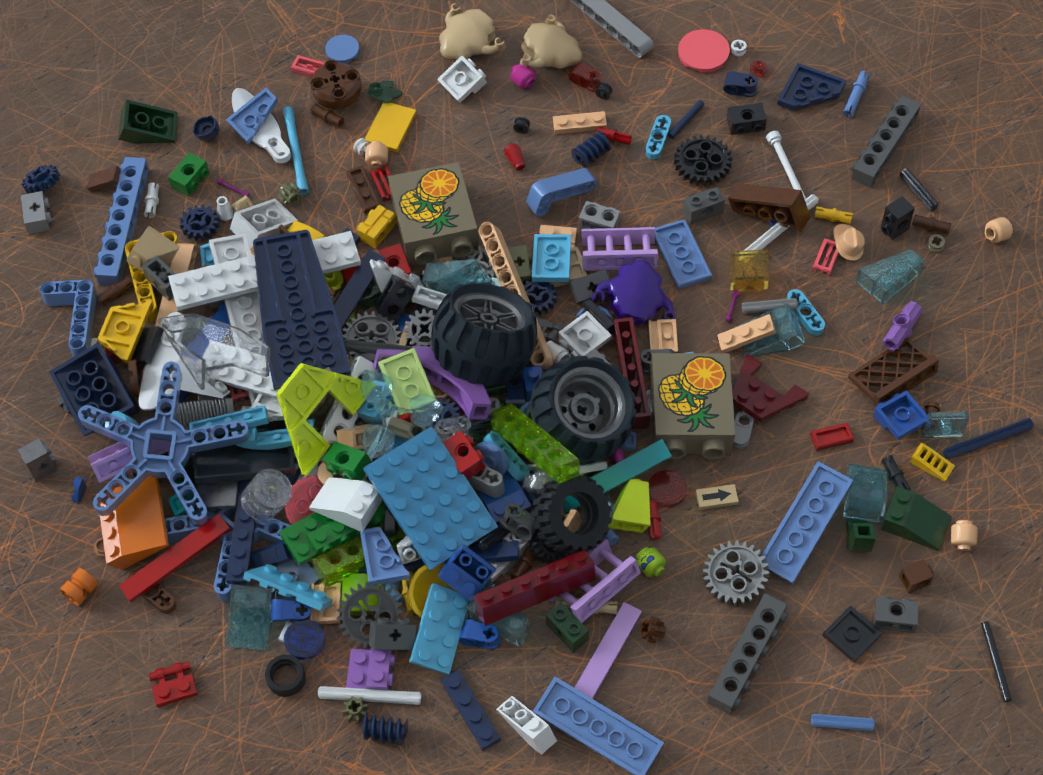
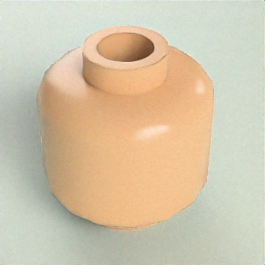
M380 141L371 142L365 149V162L374 169L385 166L388 162V147Z
M1004 217L993 219L985 226V236L993 243L1008 240L1013 233L1012 224Z
M959 520L951 526V543L954 546H958V550L969 551L970 547L977 545L978 528L972 521Z

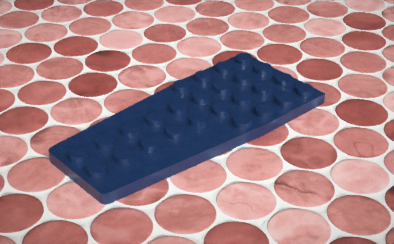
M301 230L254 239L253 247L262 332L274 390L280 389L300 363L321 369L329 367L332 372L349 376L351 370L339 319L310 232L308 230Z

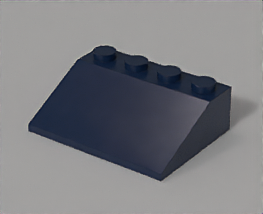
M99 342L49 371L84 436L95 433V431L84 427L78 417L79 409L85 405L93 406L110 414L113 411H119L129 417L141 411L106 347Z

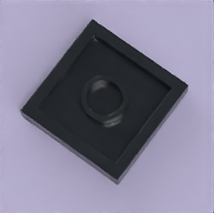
M159 326L143 328L131 360L136 359L138 365L151 364L164 329Z
M850 605L823 632L822 636L855 663L882 635V632Z

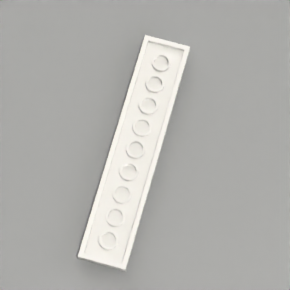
M351 231L312 240L323 274L361 265ZM254 255L168 276L177 311L258 291Z
M246 233L209 240L214 265L251 256ZM258 291L224 299L236 347L261 354L264 339ZM248 391L252 406L258 393Z

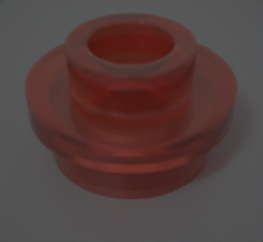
M754 61L750 64V71L756 77H761L766 73L767 65L763 61Z

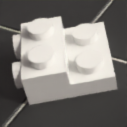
M463 56L437 79L459 103L471 92L476 94L487 83L484 79L486 75L481 69L476 70L474 62L470 58L466 60Z
M588 311L558 332L559 345L565 349L568 348L571 351V357L585 356L594 348L598 350L612 339V335Z

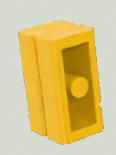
M378 205L375 210L372 209L365 222H361L357 227L360 240L373 248H377L397 224L396 214L381 205Z

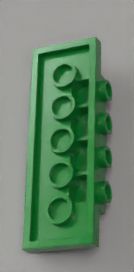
M383 499L365 529L381 526L385 522L386 504ZM316 512L279 531V535L299 566L322 554L330 553L333 548L339 545L347 544L357 535L361 536L360 531Z

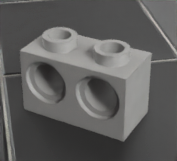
M586 201L579 216L580 229L618 228L620 223L619 210L602 206L595 202Z

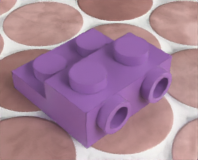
M372 647L370 650L351 649L346 688L389 690V686H393L394 675L391 673V666L395 667L396 654H393L392 650H374Z

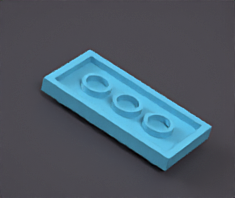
M435 583L430 585L409 663L446 676L450 674L469 603L466 597L459 592Z

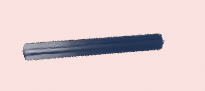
M1031 418L1023 419L944 449L943 454L946 459L957 457L1033 428L1034 423Z

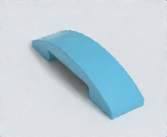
M314 419L306 420L314 428ZM256 427L249 428L248 440L244 443L236 444V446L248 449L270 450L292 446V442L287 429L258 432Z

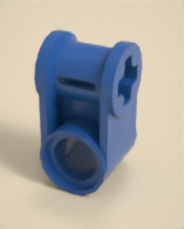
M271 600V621H300L306 619L311 614L310 606L296 600ZM300 605L302 609H306L302 616H300V612H296Z
M471 619L464 621L459 637L461 643L487 650H494L500 645L499 633L495 626H485L483 623Z

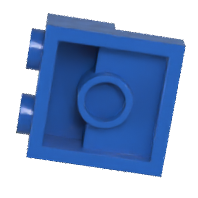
M907 390L901 394H895L885 403H879L875 407L873 415L884 430L889 429L897 440L930 423L931 419Z

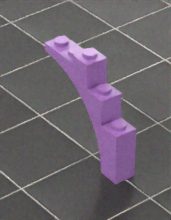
M412 346L417 352L430 384L453 398L464 410L468 419L487 420L492 403L483 384L469 383L466 380L454 377L452 373L444 370L440 366L439 361L435 359L431 347ZM377 349L373 364L374 368L381 370L378 365L379 361L407 350Z

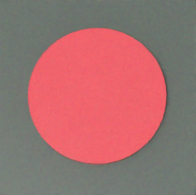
M707 29L689 32L681 39L678 46V57L681 63L686 68L698 70L699 73H710L719 70L726 63L730 54L728 41L721 34Z
M318 476L302 478L290 488L285 501V511L291 525L315 513L309 510V507L324 485L318 479Z

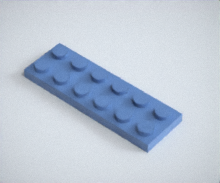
M817 461L761 555L766 557L764 563H768V571L794 584L852 486L853 479Z
M556 676L532 711L542 720L632 775H646L664 745L663 741Z

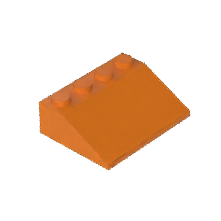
M148 476L110 515H100L106 564L124 570L169 546L158 478ZM116 487L113 493L118 494L123 488ZM101 503L100 506H104V507H105V506H107V503H106V504Z

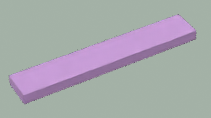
M625 602L622 604L577 682L575 689L594 699L642 614L641 610Z

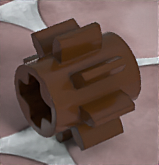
M651 616L650 620L645 619L642 622L640 632L642 638L646 639L647 642L655 644L656 640L661 641L664 638L666 627L664 622L660 621V618Z

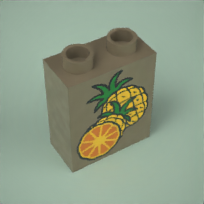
M459 162L388 176L391 200L409 265L427 266L439 258L449 256L465 258L472 254L473 249L478 251V229Z
M652 353L649 371L652 444L663 439L672 455L669 459H680L686 456V454H702L706 459L715 460L724 457L726 454H731L735 439L730 353Z

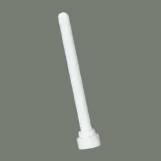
M779 131L770 132L767 134L766 139L769 145L775 148L793 189L802 190L781 146L782 137Z

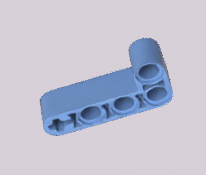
M587 168L542 179L531 186L526 203L537 217H541L548 212L551 202L589 192L597 186L598 182Z

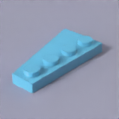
M270 564L245 571L243 577L244 580L249 582L251 579L259 581V586L266 589L268 587L279 589L278 594L285 597L296 596V601L319 611L331 607L333 599L327 597L326 593L310 588L309 584L293 579L292 575L282 573Z

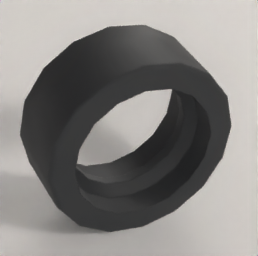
M284 654L275 657L268 663L265 670V679L268 687L274 694L288 697L295 695L302 689L305 684L306 674L303 664L298 658L293 655ZM285 665L295 667L298 674L295 682L287 686H279L274 682L273 675L278 668Z

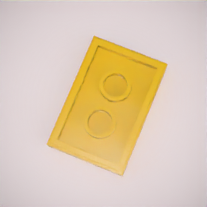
M384 101L365 140L369 143L380 141L388 147V151L397 153L417 114L416 110Z

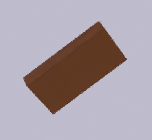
M114 166L90 174L87 189L93 192L117 184L121 169L118 166Z

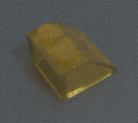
M769 250L731 251L728 271L730 290H763L768 288Z

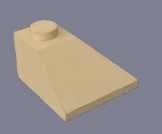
M148 226L131 250L126 261L140 271H143L142 266L155 256H158L169 267L180 246Z

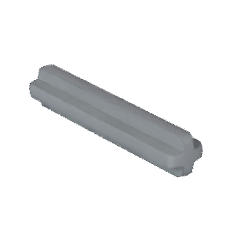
M796 298L742 303V312L744 314L798 308Z

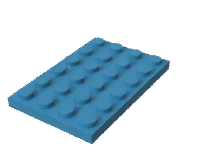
M432 426L363 468L429 571L447 561L463 544L469 547L498 528V525L464 474L461 475L455 466L456 462Z

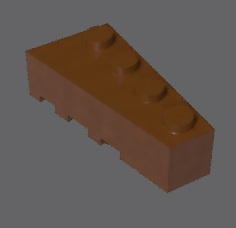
M738 183L728 197L734 212L754 218L757 215L767 222H771V220L780 222V226L786 228L788 225L793 226L799 232H802L811 218L802 190Z

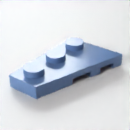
M264 88L228 117L226 121L249 145L278 103V100L267 88Z
M380 527L364 529L363 532L360 531L369 586L410 579L409 572L402 565L399 556L392 549L389 540Z

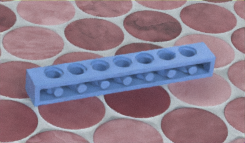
M125 157L123 164L120 166L121 174L116 184L117 190L113 193V206L109 209V222H106L105 225L106 234L102 237V250L98 253V265L94 268V277L97 278L99 285H115L123 279L127 263L125 246L133 238L149 173L146 158Z

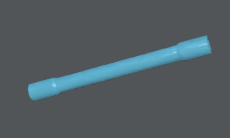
M287 106L283 109V114L287 125L296 173V183L301 191L299 195H306L309 193L303 168L294 111L292 107Z

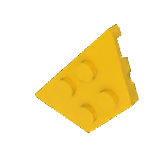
M146 300V303L138 305L129 303L124 306L110 307L99 333L98 341L126 364L132 358L153 306L152 300Z

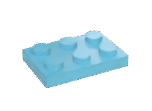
M534 234L532 282H569L571 234Z

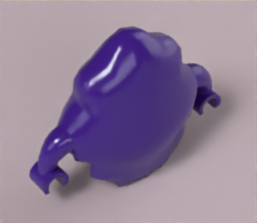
M637 260L632 264L621 266L618 276L601 282L591 298L594 301L596 296H599L601 303L605 298L603 291H607L608 297L612 301L610 309L614 312L617 319L633 317L635 326H640L644 322L652 320L656 312L662 309V307L667 311L662 316V319H666V316L670 319H675L672 301L665 296L660 287L662 278L646 260Z

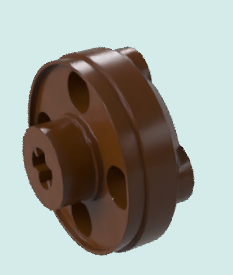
M335 60L326 61L311 77L310 86L314 99L321 106L329 109H341L350 106L358 99L361 93L359 71L345 63Z

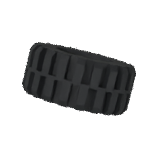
M584 475L556 477L552 481L546 482L543 485V489H539L537 492L538 499L533 501V506H535V510L532 511V517L535 518L533 526L534 529H538L537 536L539 539H544L543 543L547 547H552L557 552L578 553L582 550L586 552L587 550H592L597 547V544L602 543L605 538L603 535L608 534L610 530L608 524L612 522V517H610L612 507L608 505L610 499L607 494L603 493L604 488L601 485H596L597 482L594 479L587 478ZM569 495L579 502L582 509V522L575 533L570 532L565 527L561 516L562 505Z

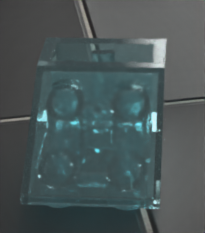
M477 259L427 263L422 282L428 289L448 294L457 285L468 284V282L492 283V279Z
M788 303L737 325L738 327L770 314L776 329L775 334L743 346L745 357L747 354L756 357L785 352L806 344L797 314Z
M848 464L846 476L853 479L854 482L844 497L843 517L883 523L887 505V470L880 467L873 468L860 464Z
M249 584L231 585L226 647L267 650L272 626L271 600L276 599V588L268 587L266 589L259 585Z

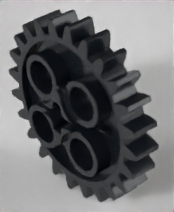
M700 135V139L693 136L692 141L687 138L686 143L681 142V147H677V152H675V170L679 171V176L684 175L683 180L689 178L690 184L696 181L697 186L700 182H703L704 186H706L707 182L713 185L714 180L719 183L720 177L725 179L726 174H729L732 167L731 150H727V145L722 146V140L716 142V137L710 140L709 135L706 139L702 135Z

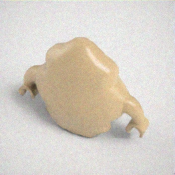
M456 3L451 5V10L445 17L446 29L439 36L440 52L444 58L459 59L463 56L467 60L474 55H489L496 51L505 50V41L501 43V38L497 37L495 39V27L490 16L481 9H470L462 13L461 7L458 8ZM495 39V45L490 46V43Z
M550 14L545 23H533L528 28L523 37L524 42L521 45L524 55L520 60V64L533 68L555 67L562 69L577 65L582 60V52L578 41L566 32L564 25L555 20L554 15Z

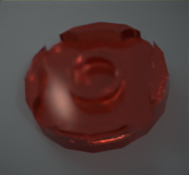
M674 470L658 471L649 480V496L651 500L657 501V505L660 507H674V505L682 503L686 497V481L680 473Z

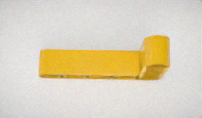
M172 231L161 233L175 244L179 243L176 233ZM139 239L126 244L125 252L127 258ZM128 262L138 303H146V300H152L153 302L146 321L153 323L157 320L159 312L153 285L145 278L144 271H140Z

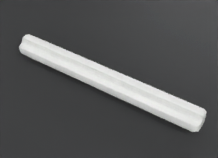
M320 686L318 689V697L320 699L351 700V696H353L354 699L358 700L362 697L363 701L415 705L421 704L422 699L420 692Z

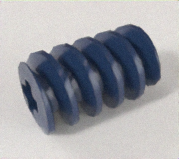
M599 131L593 137H589L582 144L573 148L571 154L577 164L581 165L583 163L585 166H588L589 161L593 163L595 158L599 159L600 154L604 155L606 151L611 150V146L607 136L602 131Z
M365 713L362 726L364 740H369L372 737V740L376 742L380 737L381 743H385L388 738L389 744H393L395 740H397L398 745L403 744L408 731V719L403 725L401 718H398L397 722L393 723V717L390 716L388 722H385V717L382 715L380 720L377 721L376 714H373L370 720L368 713Z

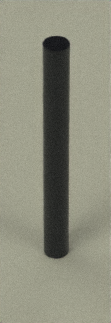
M986 621L981 623L1003 702H1010L1012 698L990 623Z

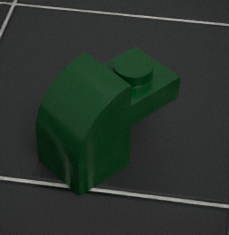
M847 519L848 550L871 552L876 539L873 524L868 523L867 520Z

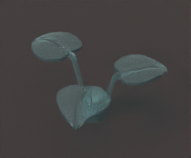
M364 370L361 382L363 397L369 404L376 405L375 409L381 415L380 419L383 423V427L378 424L367 427L362 436L364 451L370 459H374L387 454L395 443L394 432L386 429V418L392 417L395 411L411 413V421L416 426L428 427L437 420L443 411V405L436 398L421 394L410 400L411 409L394 406L385 399L393 391V382L390 377L380 372Z

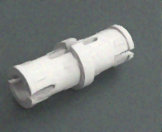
M155 183L148 184V192L144 200L146 203L144 216L148 217L149 213V218H155L156 206L159 204L158 192L160 186L156 184V188H154Z

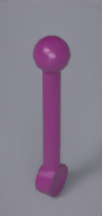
M221 178L217 180L218 185H224L242 194V197H249L248 191H242L224 182Z
M738 290L732 292L733 299L729 313L725 317L726 322L733 320L732 313L736 298L740 295Z

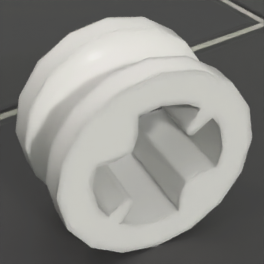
M735 40L732 42L731 53L734 56L740 57L746 53L747 45L745 41Z
M360 138L354 144L353 150L358 152L360 156H364L365 149L370 143L364 138Z

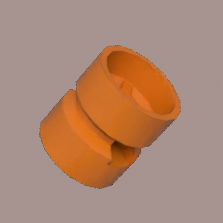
M78 568L71 576L72 580L66 581L59 590L70 602L80 606L87 598L86 594H91L99 584L88 572Z

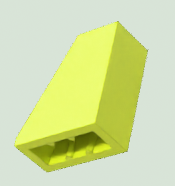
M630 479L624 485L610 513L612 522L608 524L609 528L643 533L650 526L649 482L641 481L640 479Z

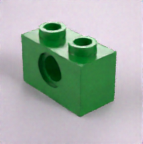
M188 153L168 177L171 188L189 196L197 189L199 183L207 177L209 173L207 162Z
M336 441L322 459L329 473L333 475L339 474L345 479L360 481L366 475L363 468L372 463L366 452Z

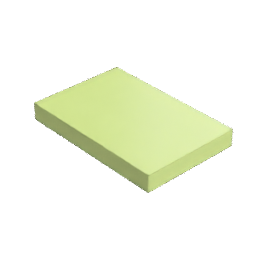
M415 348L378 362L400 416L408 411L414 412L437 402Z

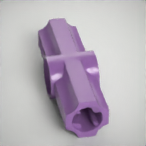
M910 301L909 304H906L901 314L893 318V326L883 339V346L888 350L895 351L899 349L904 339L912 335V327L922 313V307L917 302Z

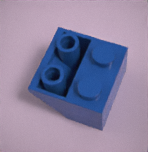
M463 544L438 571V577L472 601L474 595L479 593L497 569Z

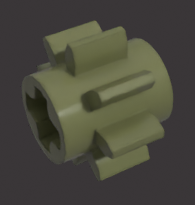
M294 182L291 185L284 183L279 188L280 194L278 197L285 205L287 203L292 205L300 199L299 193L301 191Z
M351 696V700L348 702L344 701V706L347 709L342 710L343 716L348 715L347 720L349 723L353 720L359 724L360 720L364 718V711L369 709L368 704H363L362 697L358 700Z

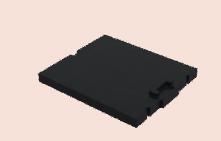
M285 420L268 423L269 431L287 429ZM225 434L217 435L215 437L221 439L225 436ZM205 439L196 440V442L201 443ZM235 444L191 453L195 485L296 475L292 446L258 450L239 447Z

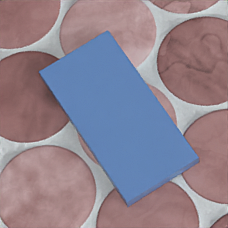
M685 219L655 228L656 245L678 290L712 279V273Z

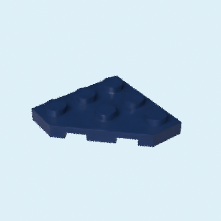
M797 63L778 99L777 105L796 110L837 98L844 89L846 80Z

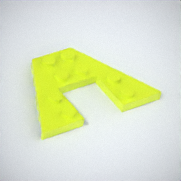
M302 363L298 365L276 395L302 475L308 476L331 446L306 421L327 392L349 414L354 415L377 386L376 383Z

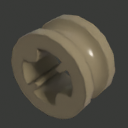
M934 234L929 237L927 248L933 253H939L944 248L945 239L941 235Z

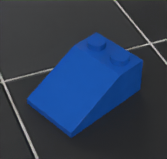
M508 470L502 475L505 492L502 496L494 498L473 488L481 496L484 506L498 527L500 526V517L505 514V508L508 504H517L528 513L531 510V505L523 489Z

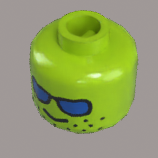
M645 547L637 554V564L645 576L652 577L655 575L658 577L665 571L666 559L656 548Z

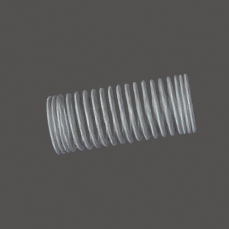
M225 398V400L221 399V401L220 399L218 401L215 399L214 402L211 399V403L209 400L207 402L204 400V404L201 400L200 403L197 401V406L195 401L193 404L190 401V407L188 402H186V405L183 402V408L180 402L178 403L176 421L181 425L183 422L185 427L186 418V425L188 427L189 421L192 422V416L193 422L196 419L199 421V415L200 420H203L202 411L204 419H206V414L207 418H209V410L210 418L213 417V413L214 417H216V409L217 416H220V413L223 415V409L224 414L233 413V399Z

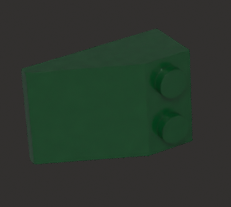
M126 99L121 110L118 140L135 144L174 143L178 112Z
M897 486L881 530L939 551L952 516L917 493Z

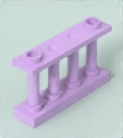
M655 227L582 229V246H588V251H583V270H619L621 266L632 264L637 260H646L653 269H657L658 251L650 247V244H655ZM643 244V250H632V245ZM606 245V251H595V246ZM613 245H624L625 250H614Z
M153 439L150 454L161 455L170 451V441ZM121 442L87 456L99 483L117 475L133 459L130 446Z
M604 538L601 544H597L596 548L587 552L594 561L595 575L601 581L594 587L588 583L579 586L587 592L579 600L568 592L558 595L572 605L570 607L572 613L581 623L641 573L636 559L632 556L624 562L614 556L606 538ZM604 559L617 567L610 574L597 567ZM556 597L551 598L550 601L554 602Z

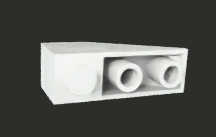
M184 357L178 360L177 364H179L182 372L181 390L222 399L230 394L225 384L217 382L208 371L198 367L193 359ZM172 371V374H169L172 381V375L175 371Z
M513 696L496 709L516 732L541 755L557 742L550 726Z

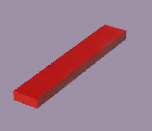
M218 513L119 585L120 589L132 603L230 532L231 529Z

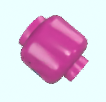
M516 64L512 67L510 78L520 89H528L534 85L536 73L530 66L525 67L521 64Z

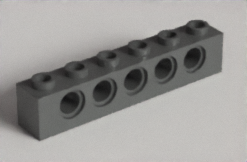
M903 95L899 101L894 102L891 113L886 114L883 125L878 126L875 137H871L867 149L862 150L859 156L860 160L854 162L851 168L853 180L870 188L872 187L918 117L921 103Z
M764 593L708 696V704L728 714H731L733 708L738 709L742 701L740 695L743 691L747 692L752 682L749 680L751 675L757 674L761 665L758 663L761 656L765 658L770 649V646H768L769 641L775 640L779 629H777L779 623L783 624L788 615L785 612L786 603ZM770 618L773 622L767 623L763 619ZM754 635H761L763 639L758 640ZM745 652H752L754 656L748 657L745 655ZM743 669L745 673L738 674L735 670ZM733 686L736 690L731 692L725 687Z

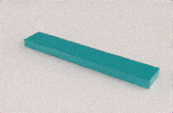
M663 439L591 478L597 482L596 485H601L604 488L603 493L605 494L666 461L672 455ZM571 495L564 501L567 514L571 509L575 510L581 507L579 502Z

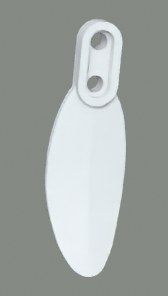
M236 88L232 93L234 113L254 97L245 89ZM270 113L252 139V142L266 149L275 162L286 163L291 158L290 149L282 140L279 125Z
M173 312L167 316L161 341L157 346L151 364L146 365L139 393V406L143 410L156 409L163 366L170 361L177 363L178 360L183 358L181 340L186 320L179 312ZM167 389L165 394L173 393L174 389Z

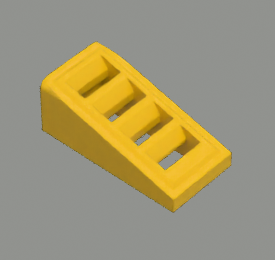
M922 442L916 449L910 462L946 482L955 465ZM936 462L939 463L937 468L933 467ZM943 466L946 467L944 473L940 472Z

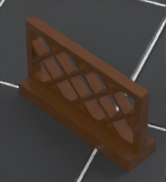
M905 338L899 349L895 351L887 349L848 374V378L874 401L873 406L876 407L881 402L889 401L897 393L901 394L906 390H911L937 373L939 360L934 355L930 357L913 341ZM908 345L912 352L900 351V348ZM898 356L897 361H886V357ZM900 356L911 357V362H899ZM913 357L922 358L925 361L913 363ZM882 365L883 369L882 371L871 370V367ZM885 366H896V372L885 371ZM899 367H910V371L907 373L898 372ZM868 375V380H859L857 376ZM870 375L882 376L881 381H870ZM884 376L896 377L893 382H884ZM869 386H878L881 389L873 393Z

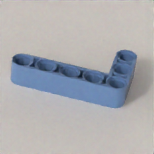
M90 280L43 283L39 289L45 305H74L68 343L74 357L91 347L97 302L94 285Z

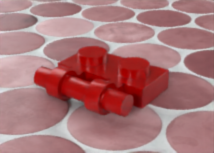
M189 661L184 663L177 662L174 663V666L165 669L161 667L156 669L155 672L148 674L150 682L159 680V684L151 686L157 708L198 695L193 675L184 676L183 671L191 669ZM177 674L178 678L166 681L165 677Z

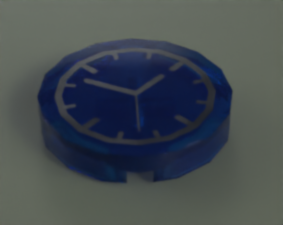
M302 619L293 622L287 628L284 634V645L287 652L299 660L312 659L322 652L325 645V634L317 622Z

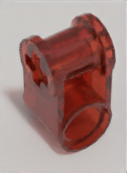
M579 62L568 74V78L572 83L595 92L598 84L601 83V72L583 62Z

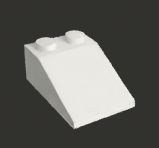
M274 198L235 212L230 230L236 235L246 233L249 248L251 249L254 239L279 235L278 226L282 224L288 229L294 221L298 220Z
M329 477L310 505L309 510L363 532L380 506L382 498L374 485L365 481Z

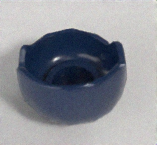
M211 115L202 117L195 122L193 133L201 141H210L218 135L219 124Z

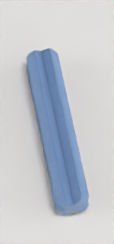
M812 714L811 725L815 727L873 731L875 728L873 718Z

